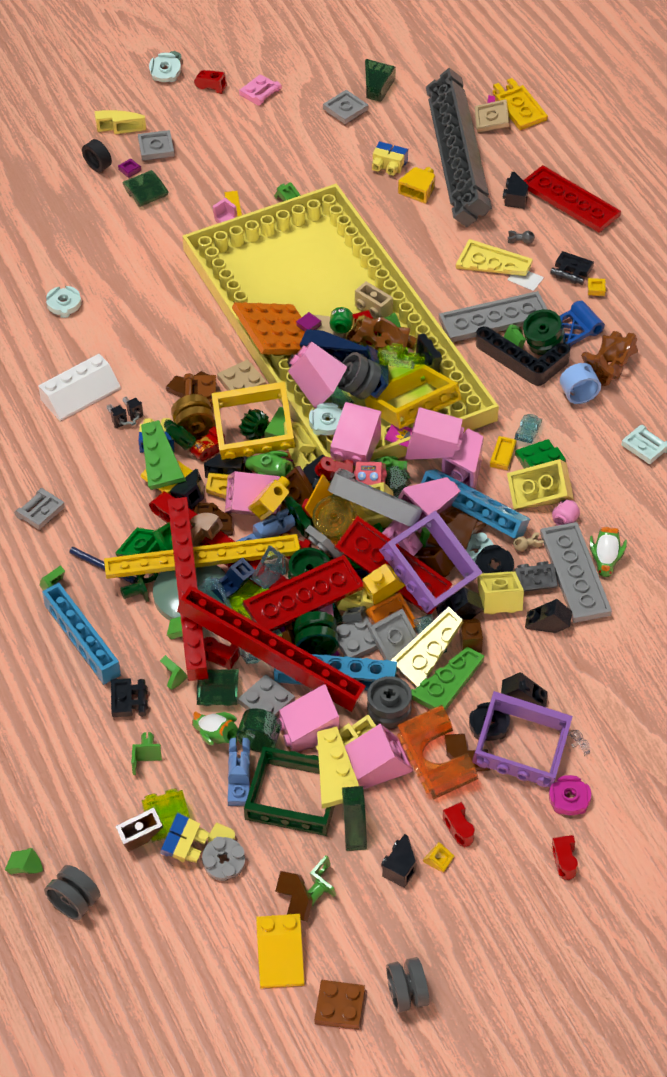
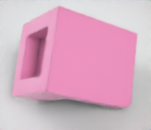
M227 198L213 205L214 219L217 223L238 217L236 206Z

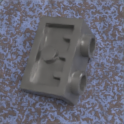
M547 561L537 563V566L521 564L514 570L524 592L556 588L558 586L554 563L548 564Z

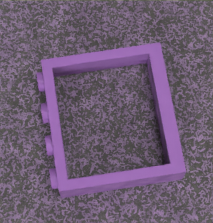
M436 510L387 542L379 550L426 614L482 574V571ZM423 526H426L464 577L462 581L436 599L396 547L398 543Z
M494 691L472 763L482 768L497 770L501 774L515 776L523 781L528 780L537 783L541 787H550L557 775L573 716ZM494 710L561 731L550 772L482 751Z

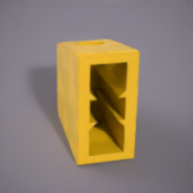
M414 167L398 180L399 194L425 204L435 188V174L431 167H426L424 170Z
M283 476L278 480H273L248 506V509L261 521L271 515L289 494V490L286 489L290 484L289 480Z
M387 564L382 565L363 578L364 590L374 605L382 602L405 586L402 580L395 574L393 568Z

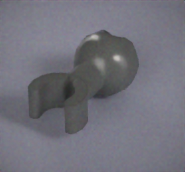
M512 230L508 231V243L510 244L516 241L530 244L535 239L534 233L529 230L523 232V234H517Z

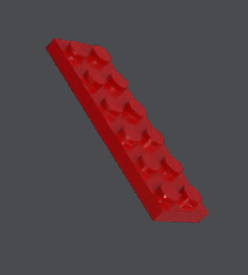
M544 165L524 179L529 185V192L599 233L621 216V210Z
M357 516L334 548L368 573H372L384 564L390 566L379 550L391 539ZM396 545L435 599L451 588L453 584L401 546ZM406 586L396 592H400L403 598L425 613ZM436 607L429 611L427 615L431 616Z
M342 555L244 600L242 605L252 621L273 632L294 622L302 614L318 611L363 590L364 586L346 556Z

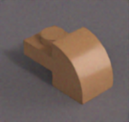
M201 513L190 520L193 527L191 529L193 547H198L205 537L213 540L223 527L219 516L213 513Z

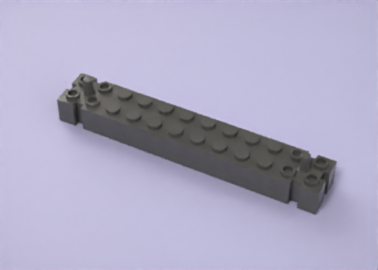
M448 68L440 75L438 80L434 79L426 86V91L430 97L428 101L450 204L454 206L452 208L453 218L465 227H468L476 222L478 215L485 216L492 209L488 198V188L466 93L463 89V80L460 75L451 68Z

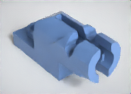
M287 508L279 511L276 516L273 514L267 519L254 524L253 533L236 542L278 537L295 526L294 517L292 514L288 516L289 510Z
M236 737L229 740L228 806H245L250 789V740L243 737L241 758L237 757Z

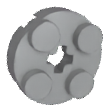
M228 837L214 838L213 841L206 845L202 854L205 871L210 877L219 881H225L232 877L235 878L244 868L245 855L243 847L237 841ZM226 854L230 860L228 862L224 861L223 864L220 863V858L218 857Z

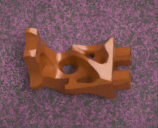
M364 315L358 317L354 327L347 335V340L357 344L370 341L376 350L390 354L395 363L401 358L406 361L412 358L414 351L411 349L414 347L417 338L409 335L410 328L397 327L383 317L371 319ZM374 332H379L381 336H376Z
M613 331L610 336H602L601 348L597 355L589 352L582 353L581 357L584 363L592 366L601 386H608L612 379L620 377L623 365L627 364L631 355L638 352L636 346L638 339L634 333H628L626 337H622L621 333Z

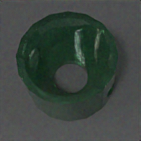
M258 708L248 709L242 716L236 733V739L243 745V737L250 740V750L261 753L263 746L269 748L276 746L282 722L276 715L267 710Z

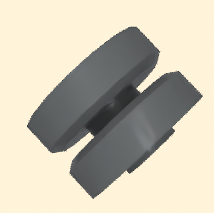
M357 352L351 353L342 362V364L347 366V369L337 387L347 393L350 392L351 395L360 400L365 399L377 387L381 377V367L376 362L367 359Z
M393 676L379 678L370 685L367 691V715L370 716L376 726L381 724L387 729H395L408 722L411 716L412 691L409 685L402 679Z
M65 865L56 875L57 879H52L45 887L44 892L47 899L58 911L68 918L80 920L88 911V906H92L101 896L100 890L84 872L74 866Z
M418 957L407 959L404 963V969L398 961L386 965L388 987L397 1013L410 1010L411 1000L416 1008L429 1005L427 982Z

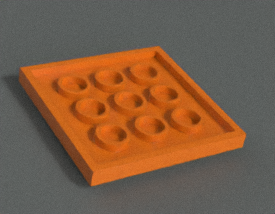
M234 302L232 306L233 311L261 354L295 355L300 351L299 344L305 331L296 325V321L301 318V315L293 304Z

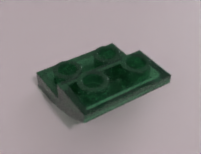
M152 170L122 182L130 197L134 198L138 207L165 197L169 193L163 182Z
M239 669L208 670V679H201L197 682V705H237Z

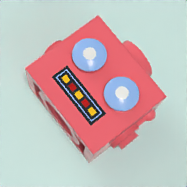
M356 462L355 480L367 485L385 483L387 476L386 464L382 462Z

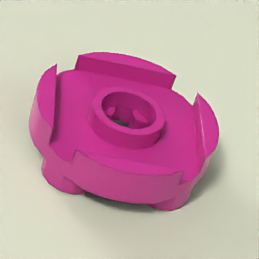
M561 776L550 786L549 801L554 811L558 814H583L587 811V807L591 802V789L587 783L582 782L581 778L577 776ZM568 792H571L575 797L568 798L566 795Z

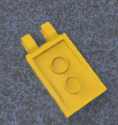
M513 78L507 79L509 84L506 85L507 91L499 83L493 85L495 90H492V93L495 96V100H507L509 118L519 130L547 121L548 115L524 85L518 86V83Z

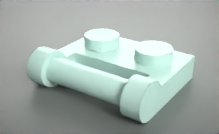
M642 424L626 436L621 443L623 447L648 464L654 462L663 453H667V441L664 442L649 432L647 427Z

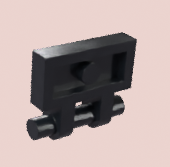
M562 251L555 262V267L559 269L552 268L550 274L555 275L558 279L563 278L569 280L570 283L583 285L585 278L580 277V275L587 277L594 267V261Z
M131 678L111 680L112 717L132 716V709H137L139 716H146V710L148 709V701L146 700L148 687L145 679H139L136 685H132ZM132 694H137L138 699L132 700Z

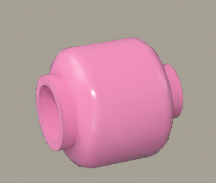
M561 500L552 512L553 521L557 526L574 523L580 515L579 507L572 500Z

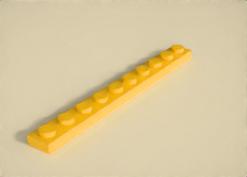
M297 534L193 547L195 568L236 563L241 558H244L246 561L292 556L297 550H300ZM173 550L104 558L106 579L175 570Z

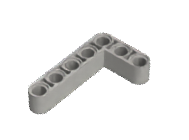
M339 468L335 472L328 488L329 492L411 527L418 522L423 511L420 507L355 480V474L345 469Z

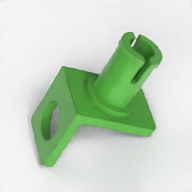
M146 732L141 735V744L132 745L131 764L133 775H136L137 761L162 760L161 745L153 744L154 734L148 732L147 739Z
M326 855L310 872L314 885L307 892L310 893L313 899L312 906L324 892H328L333 897L336 896L334 887L321 878V875L331 865L329 857Z

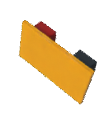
M321 475L320 479H315L312 485L314 490L309 499H305L302 504L304 512L310 518H313L316 523L319 522L333 493L328 491L330 483L324 475Z

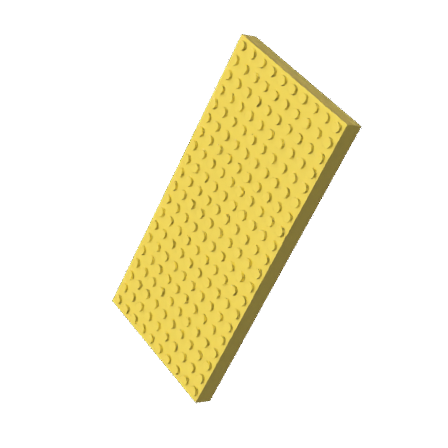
M337 183L182 236L185 254L268 383L285 382L290 416L294 422L301 424L316 446L313 452L317 458L320 455L331 458L330 446L334 435H316L313 433V429L309 425V413L312 409L316 408L313 407L288 372L290 367L287 361L291 355L261 354L233 311L232 306L234 302L293 304L301 317L308 312L314 315L330 316L331 312L337 307H345L355 314L363 312L355 306V290L367 281L393 297V313L397 315L401 327L410 328L409 335L418 339L419 334L425 333L428 339L432 340L433 346L442 356L440 373L458 383L462 399L436 412L463 419L461 427H464V432L467 429L475 430L498 421L499 406ZM417 339L414 347L411 349L414 353L409 361L401 358L395 363L390 354L377 350L385 355L388 362V381L419 367L415 362ZM364 342L359 343L365 347L367 346V344H365ZM425 383L387 401V403L395 408H399L437 388ZM338 387L324 402L334 403L341 410L345 402L366 407L364 399L360 400L351 395L350 392L347 393ZM381 418V437L370 461L384 456H395L397 458L406 456L408 447L399 444L410 440V436L396 442L384 440L391 424ZM411 423L406 427L413 429L414 423Z

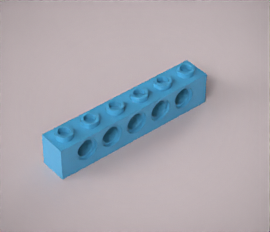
M437 469L425 471L421 483L448 477L458 486L461 491L452 506L514 539L524 536L530 518Z
M57 583L42 591L45 607L103 685L121 676L119 661L61 584Z
M311 654L366 686L364 690L367 691L375 680L385 676L396 677L397 675L396 661ZM274 668V681L277 683L303 685Z

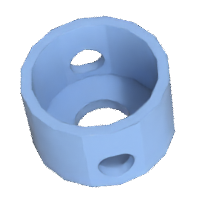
M587 363L572 365L560 376V385L569 402L573 404L586 403L594 399L601 390V383L595 371Z

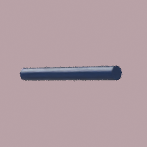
M71 547L70 554L105 570L104 561L75 547ZM135 576L119 577L131 584L137 581Z

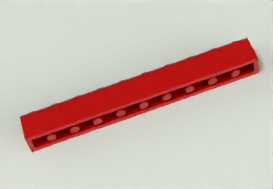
M187 497L168 499L179 601L190 585L198 589ZM180 614L188 681L208 679L203 628L201 625Z
M191 585L181 597L177 609L178 613L312 690L326 685L334 703L352 712L360 700L366 687L364 684Z

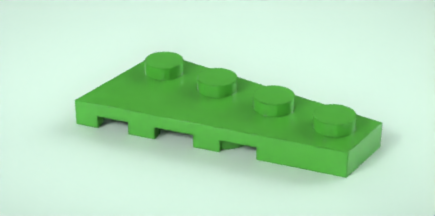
M160 421L142 424L149 489L153 490L185 482L186 479Z
M466 647L449 660L445 667H440L433 676L423 680L420 686L416 689H411L412 700L442 716L483 663L484 655Z

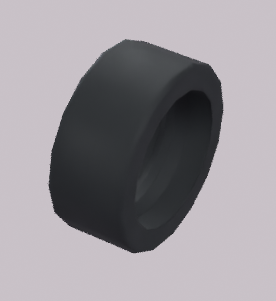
M93 139L82 147L83 157L94 171L102 172L112 164L108 149L99 140Z

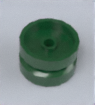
M541 309L534 311L524 320L523 332L528 347L533 353L544 355L556 344L565 343L564 328L561 318L556 312Z
M316 548L297 550L289 560L288 579L290 580L329 562L328 555Z
M314 611L302 614L295 619L293 629L295 645L316 655H332L337 651L339 642L336 619L333 615L327 612Z

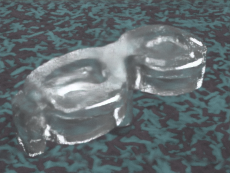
M577 729L569 731L568 736L570 735L576 741L572 744V747L580 745L584 756L590 754L589 743L583 738L582 733Z

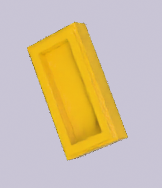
M498 436L490 467L508 471L515 450L516 439Z

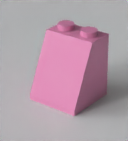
M311 341L307 347L303 346L300 349L298 355L295 354L293 356L288 372L313 407L317 408V405L324 403L334 393L347 366Z
M345 402L330 446L331 458L339 462H344L346 459L352 460L354 466H356V462H369L381 437V411Z
M419 407L405 459L452 458L455 450L459 451L462 440L459 438H462L464 427H461L463 419Z
M467 429L463 433L462 438H459L462 440L459 451L455 450L452 458H442V472L476 489L482 463L483 436Z
M236 471L231 473L227 479L225 512L255 515L248 509V506L269 483L275 479L278 480L280 476ZM280 505L271 515H276L279 512Z
M445 477L405 487L398 498L423 509L418 520L419 522L435 510L439 514L450 508L461 490L453 481Z
M322 685L280 709L277 724L279 730H283L285 733L283 738L286 747L290 746L291 751L300 752L318 745L317 731L336 726L339 730V715L326 685Z
M381 724L345 746L361 789L369 788L413 771L399 738Z

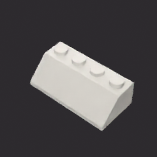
M100 354L38 385L41 401L60 422L121 389L110 364Z

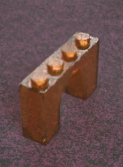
M443 705L397 725L400 732L397 734L401 745H406L405 753L409 761H414V771L418 778L422 776L424 782H421L426 794H431L433 800L479 779L477 770L468 753L445 763H432L423 757V751L428 743L453 731L451 720Z

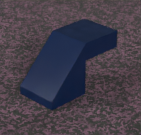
M241 558L230 566L225 576L212 584L210 589L224 602L234 595L255 574L256 570L244 558Z

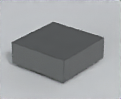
M366 607L347 608L342 616L343 622L363 620L366 615Z

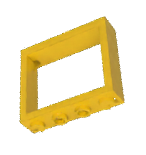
M423 364L389 380L388 386L378 398L370 395L364 400L367 408L381 411L382 419L401 429L415 422L419 407L436 412L462 398L457 382ZM425 383L437 388L399 408H395L387 403V401Z
M285 382L212 393L219 451L222 460L241 456L250 457L254 454H265L278 450L286 451V449L295 448ZM282 398L287 435L231 444L224 443L220 408Z

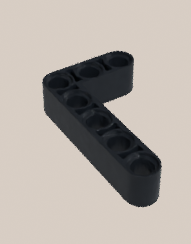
M483 326L476 331V347L535 386L545 384L569 363L570 346L566 343L556 344L537 359L489 327Z

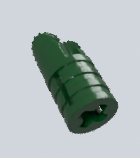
M172 420L164 422L167 434L184 450H188L194 445L196 437L183 426H179Z

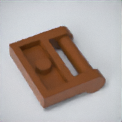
M191 373L185 374V396L191 395L192 386L198 384V395L206 397L211 407H213L212 393H216V375L194 376Z

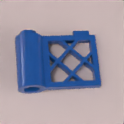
M584 301L574 302L571 310L560 315L563 328L571 329L570 333H565L566 338H568V341L565 343L569 346L589 335L596 336L605 328L604 322ZM569 317L573 320L572 324L563 323V320ZM573 330H582L583 333L573 334Z

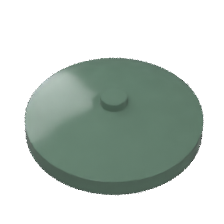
M217 565L197 567L198 590L228 606L230 598L222 602L210 589L212 584L225 576L226 573ZM175 570L161 572L153 586L155 606L161 615L168 620L180 617V613L177 612L179 598Z

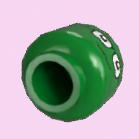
M345 307L335 308L330 315V328L340 334L349 332L353 325V313Z

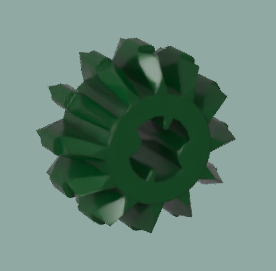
M249 409L248 414L244 413V418L241 419L242 423L239 425L240 433L249 440L261 439V436H265V430L270 423L268 421L269 417L259 409Z

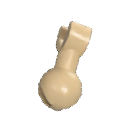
M536 532L528 539L517 537L513 545L517 551L522 552L531 545L537 548L542 547L544 541L536 540L540 534Z

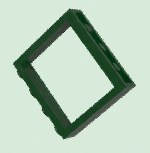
M263 746L244 806L245 820L327 836L335 806L327 807L324 817L256 804L268 764L320 774L319 757L316 755H305L296 751H284L275 747Z

